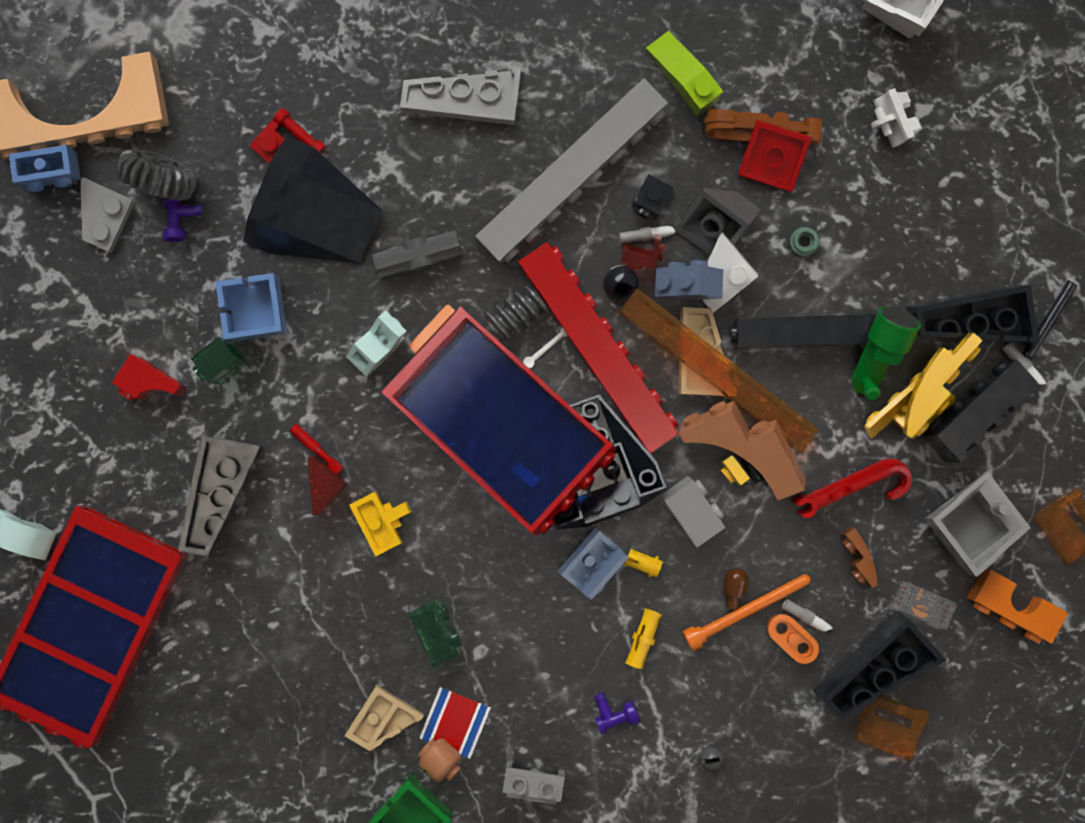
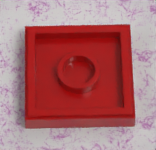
M756 119L738 171V176L793 192L812 136Z

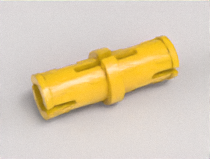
M644 609L638 630L632 636L634 641L628 658L625 661L626 664L643 669L650 646H654L655 643L653 638L662 617L661 613Z

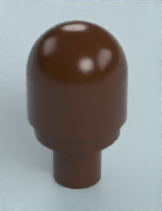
M734 568L726 574L723 587L724 594L728 595L726 608L737 610L739 598H744V594L747 592L748 575L742 569Z

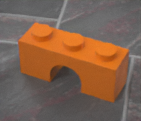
M984 570L978 576L967 596V599L974 602L973 608L989 616L990 612L1000 617L998 622L1012 630L1016 626L1026 631L1023 636L1037 644H1040L1041 641L1052 644L1068 612L1043 598L1033 596L1025 609L1017 611L1011 602V596L1017 584L993 570Z

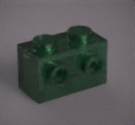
M434 599L408 613L432 667L460 655V647L463 646L457 630L452 631L447 621L451 617L444 603L440 604L438 599Z

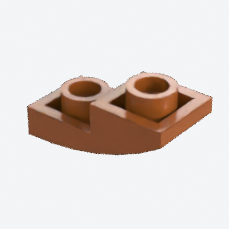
M847 527L840 533L845 539L842 545L852 556L857 554V557L849 563L854 569L851 574L861 586L866 584L868 587L874 588L878 584L871 554L854 527Z

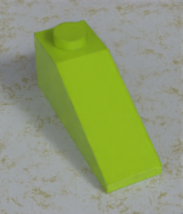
M670 31L646 47L647 52L696 117L720 100L723 90L707 69Z

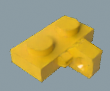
M377 491L349 505L375 557L403 543L396 528L401 526L399 518L412 512L407 502L394 508L390 502L383 505Z

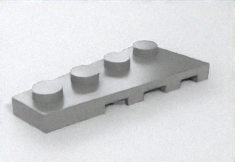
M521 67L511 68V71L504 72L492 70L485 71V74L477 75L465 73L456 74L457 77L441 78V76L403 81L400 102L401 112L514 125Z

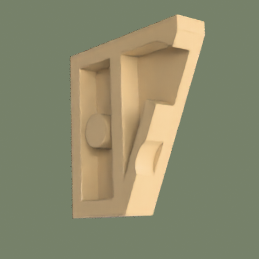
M376 684L345 733V737L371 751L381 745L386 739L394 737L404 728L420 721L424 713Z

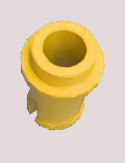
M631 548L624 566L649 574L648 577L651 578V576H658L663 561L658 559L659 556L653 558Z

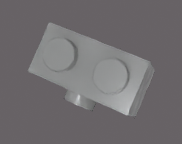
M686 476L662 493L660 498L689 540L698 548L726 527L721 521L724 517L721 510L715 503L710 505L704 497L708 492L699 479L694 482L690 477Z

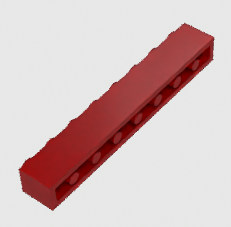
M547 242L518 261L520 268L561 328H564L568 338L637 439L649 453H652L679 434L676 430L679 424L670 412L665 414L659 405L663 402L654 388L648 390L643 382L646 376L637 364L632 366L626 358L630 353L622 341L615 342L610 334L614 331L605 317L601 319L594 311L597 305L589 293L583 295L578 285L581 282L572 269L567 272L561 263L565 259L556 246L551 248Z

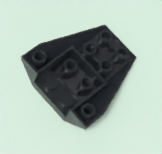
M600 394L570 405L608 439L617 450L613 453L615 455L613 461L606 468L600 467L593 475L595 480L584 491L580 489L573 496L575 501L571 507L564 513L560 511L553 518L556 529L581 528L594 525L638 509L667 490L657 461ZM565 412L546 430V502L548 506L603 448Z

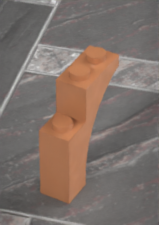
M735 401L727 404L725 402L717 403L708 412L701 415L693 413L683 420L679 435L684 443H706L736 453L761 473L772 489L777 501L805 490L806 478L777 420L769 423L761 421L749 430Z

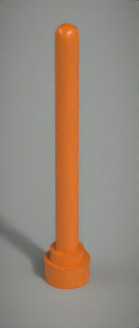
M803 574L702 628L700 626L695 628L691 626L683 630L682 633L689 647L694 652L703 647V643L707 642L706 638L810 584L811 578L809 575Z

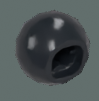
M625 265L615 266L608 270L603 280V288L610 299L618 302L633 298L640 284L639 277L635 271Z

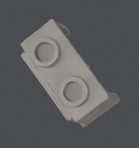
M507 761L502 792L507 793L506 797L556 805V801L561 802L565 779L564 770L559 769L558 775L542 773L537 768H532L531 770L512 768L513 762Z

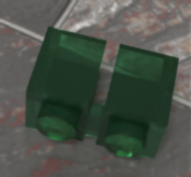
M217 337L190 358L195 364L192 369L201 381L206 380L208 383L219 385L248 365L232 342L226 341L221 337Z

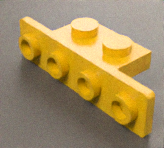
M921 372L910 380L909 386L906 389L892 395L888 400V405L880 412L875 411L868 417L864 427L871 439L891 421H894L902 430L904 429L908 402ZM952 393L947 398L950 401L948 406L939 415L934 413L927 420L928 423L931 424L954 402H956V398Z

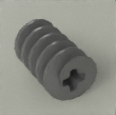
M525 285L523 286L525 296L515 292L513 293L514 303L506 298L504 299L505 309L499 305L494 306L495 316L488 311L484 313L487 324L501 344L502 335L509 340L512 339L510 329H514L518 333L522 332L521 322L530 327V316L540 320V309L547 314L550 313L535 289L532 290Z

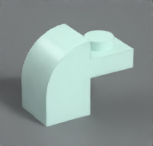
M384 311L378 316L371 329L354 343L346 357L367 377L405 339L403 336L406 330L396 318L392 317L387 311Z
M0 509V547L27 557L46 560L56 533L42 524L22 520L12 513Z

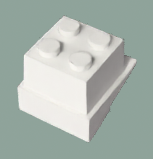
M862 0L865 2L862 9L910 39L915 34L920 36L944 0Z

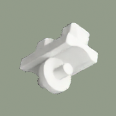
M894 88L873 100L876 106L874 111L878 120L871 123L872 129L881 128L884 136H888L892 148L914 137V134L922 129L916 117L908 119L904 109L908 108L911 102L907 92H897Z

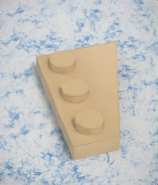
M682 307L680 309L679 395L737 396L728 373L730 371L728 363L725 361L721 349V339L712 308Z

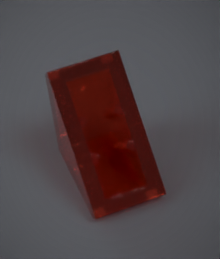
M307 457L313 516L324 514L349 482L329 468L320 458Z

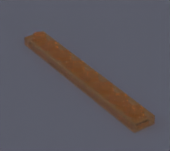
M638 288L634 290L618 312L731 401H735L740 408L757 421H767L769 423L777 420L789 446L798 453L805 451L819 431L817 427Z

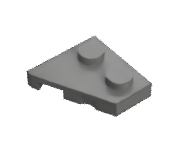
M82 177V240L112 253L136 201Z

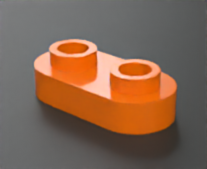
M776 614L769 619L767 623L769 637L791 658L801 664H808L816 659L819 653L817 641L793 618L786 614ZM779 623L786 625V630L783 633H778L776 630ZM801 643H806L807 650L804 653L798 652V645Z

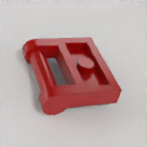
M281 108L274 115L272 121L249 145L266 162L270 163L284 141V138L277 133L283 126L299 141L314 147L321 154H323L327 146L321 140L316 141L290 117L291 114L285 108Z

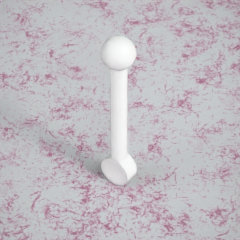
M561 328V332L532 357H526L523 363L528 368H532L540 356L564 336L567 337L564 328Z

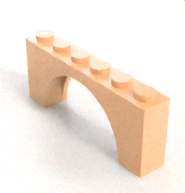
M151 52L121 57V81L112 101L93 118L73 125H55L38 120L24 105L17 85L8 79L0 80V157L3 160H9L8 154L62 145L75 148L77 147L76 143L81 142L98 144L104 142L105 138L116 136L118 139L132 137L134 132L156 133L162 130L161 127L169 126L157 58Z

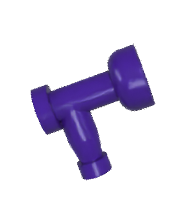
M164 199L163 207H166L168 228H165L162 232L163 241L181 242L186 240L185 230L179 227V217L195 214L196 216L202 215V205H181V200Z
M604 692L593 696L601 715L595 718L601 734L607 733V729L627 721L631 725L641 722L632 700L623 705L622 711L612 714Z

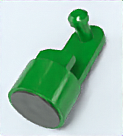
M884 306L879 308L868 333L869 340L851 379L855 391L864 394L867 400L873 401L880 397L881 391L879 386L889 364H900L904 355L910 351L921 328V323L916 317L896 307Z

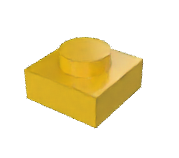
M728 455L720 462L724 467L720 471L730 484L735 482L737 485H742L750 479L733 455Z

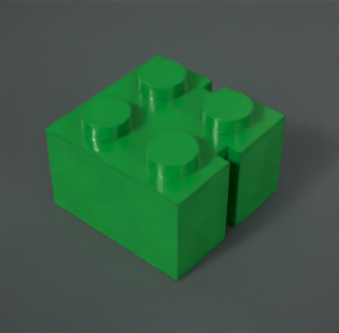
M410 774L393 792L391 798L389 797L371 816L369 823H450L453 812L417 778Z

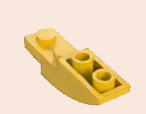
M968 333L951 353L945 348L940 347L927 363L908 402L903 433L907 437L912 438L914 435L919 437L930 425L927 420L934 413L939 415L950 403L947 398L951 393L942 385L945 382L948 385L951 384L961 372L958 369L965 360L970 362L980 352L981 349L978 345L983 340L975 333Z

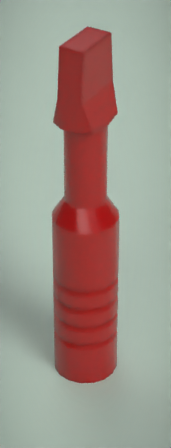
M297 423L289 430L313 454L320 456L334 472L339 474L344 468L335 458H331L321 448V445Z

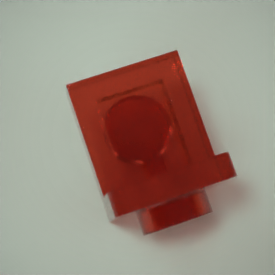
M655 234L652 250L623 244L621 262L626 263V266L632 269H642L643 266L655 268L656 261H662L665 244L660 243L661 235Z

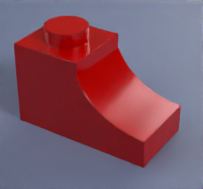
M135 354L129 355L112 381L114 385L119 387L117 392L131 401L134 398L144 400L146 395L155 391H167L173 395L180 396L186 388L185 385Z

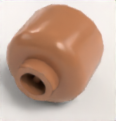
M431 739L418 754L420 758L419 768L436 783H440L445 779L450 782L461 770V767L458 766L461 754L445 739H438L437 741Z

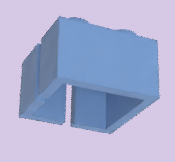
M276 274L247 277L248 281L243 278L215 281L219 308L231 311L232 314L220 313L224 340L236 342L288 334L280 277Z

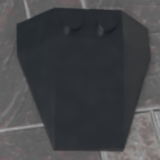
M286 136L269 163L251 207L243 242L269 254L360 263L382 209L318 150L290 136Z

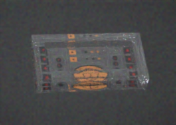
M901 580L891 607L947 630L958 603Z

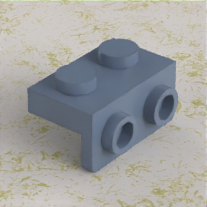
M595 527L558 569V572L589 600H592L603 591L609 579L623 568L628 555Z

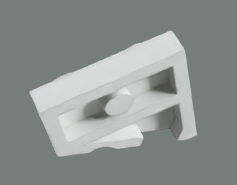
M723 232L718 236L715 247L707 261L709 267L723 269L722 299H704L703 302L709 308H712L714 313L758 277V273Z

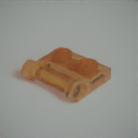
M1079 487L1070 490L1033 515L1065 564H1071L1085 554V536L1065 508L1072 503L1085 522V501L1082 498L1083 493Z
M882 695L876 698L874 703L865 707L854 738L857 741L912 760L923 727L928 721L929 711L922 708L916 710L887 699ZM881 708L913 720L911 728L876 716L877 709Z

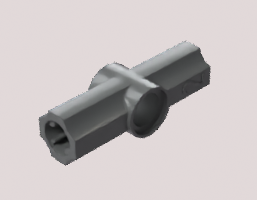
M456 230L427 239L426 237L411 239L402 243L400 247L372 254L380 279L406 271L417 272L434 266V263L463 255Z

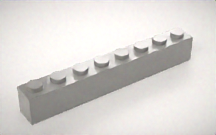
M643 78L475 236L477 242L499 265L504 261L510 263L520 253L518 248L525 241L530 244L541 233L539 228L546 221L551 224L561 215L562 212L559 209L567 202L570 205L573 204L583 194L580 189L588 182L593 185L604 174L602 169L609 162L614 165L623 157L625 153L622 150L628 144L636 145L645 136L644 129L651 123L653 126H656L667 115L664 111L668 102Z

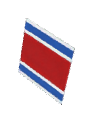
M440 687L420 739L428 742L431 739L435 741L445 739L462 756L470 759L491 707Z

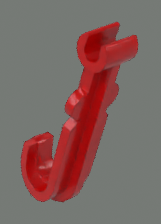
M887 458L807 495L797 494L791 502L797 506L806 503V506L796 511V513L803 518H811L818 509L896 474L899 475L898 484L885 493L888 499L895 500L903 496L910 489L912 474L905 463L898 459Z

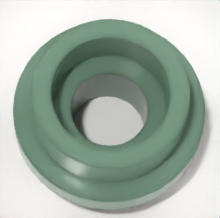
M798 228L790 237V247L799 256H809L818 248V235L811 228ZM801 237L808 239L809 244L807 247H802L799 244Z

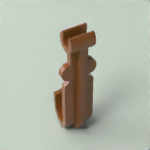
M707 109L706 117L703 120L705 135L714 140L749 142L755 121L759 119L812 136L810 145H819V142H821L822 119L805 118L801 122L789 121V117L785 112H777L771 119L766 113Z

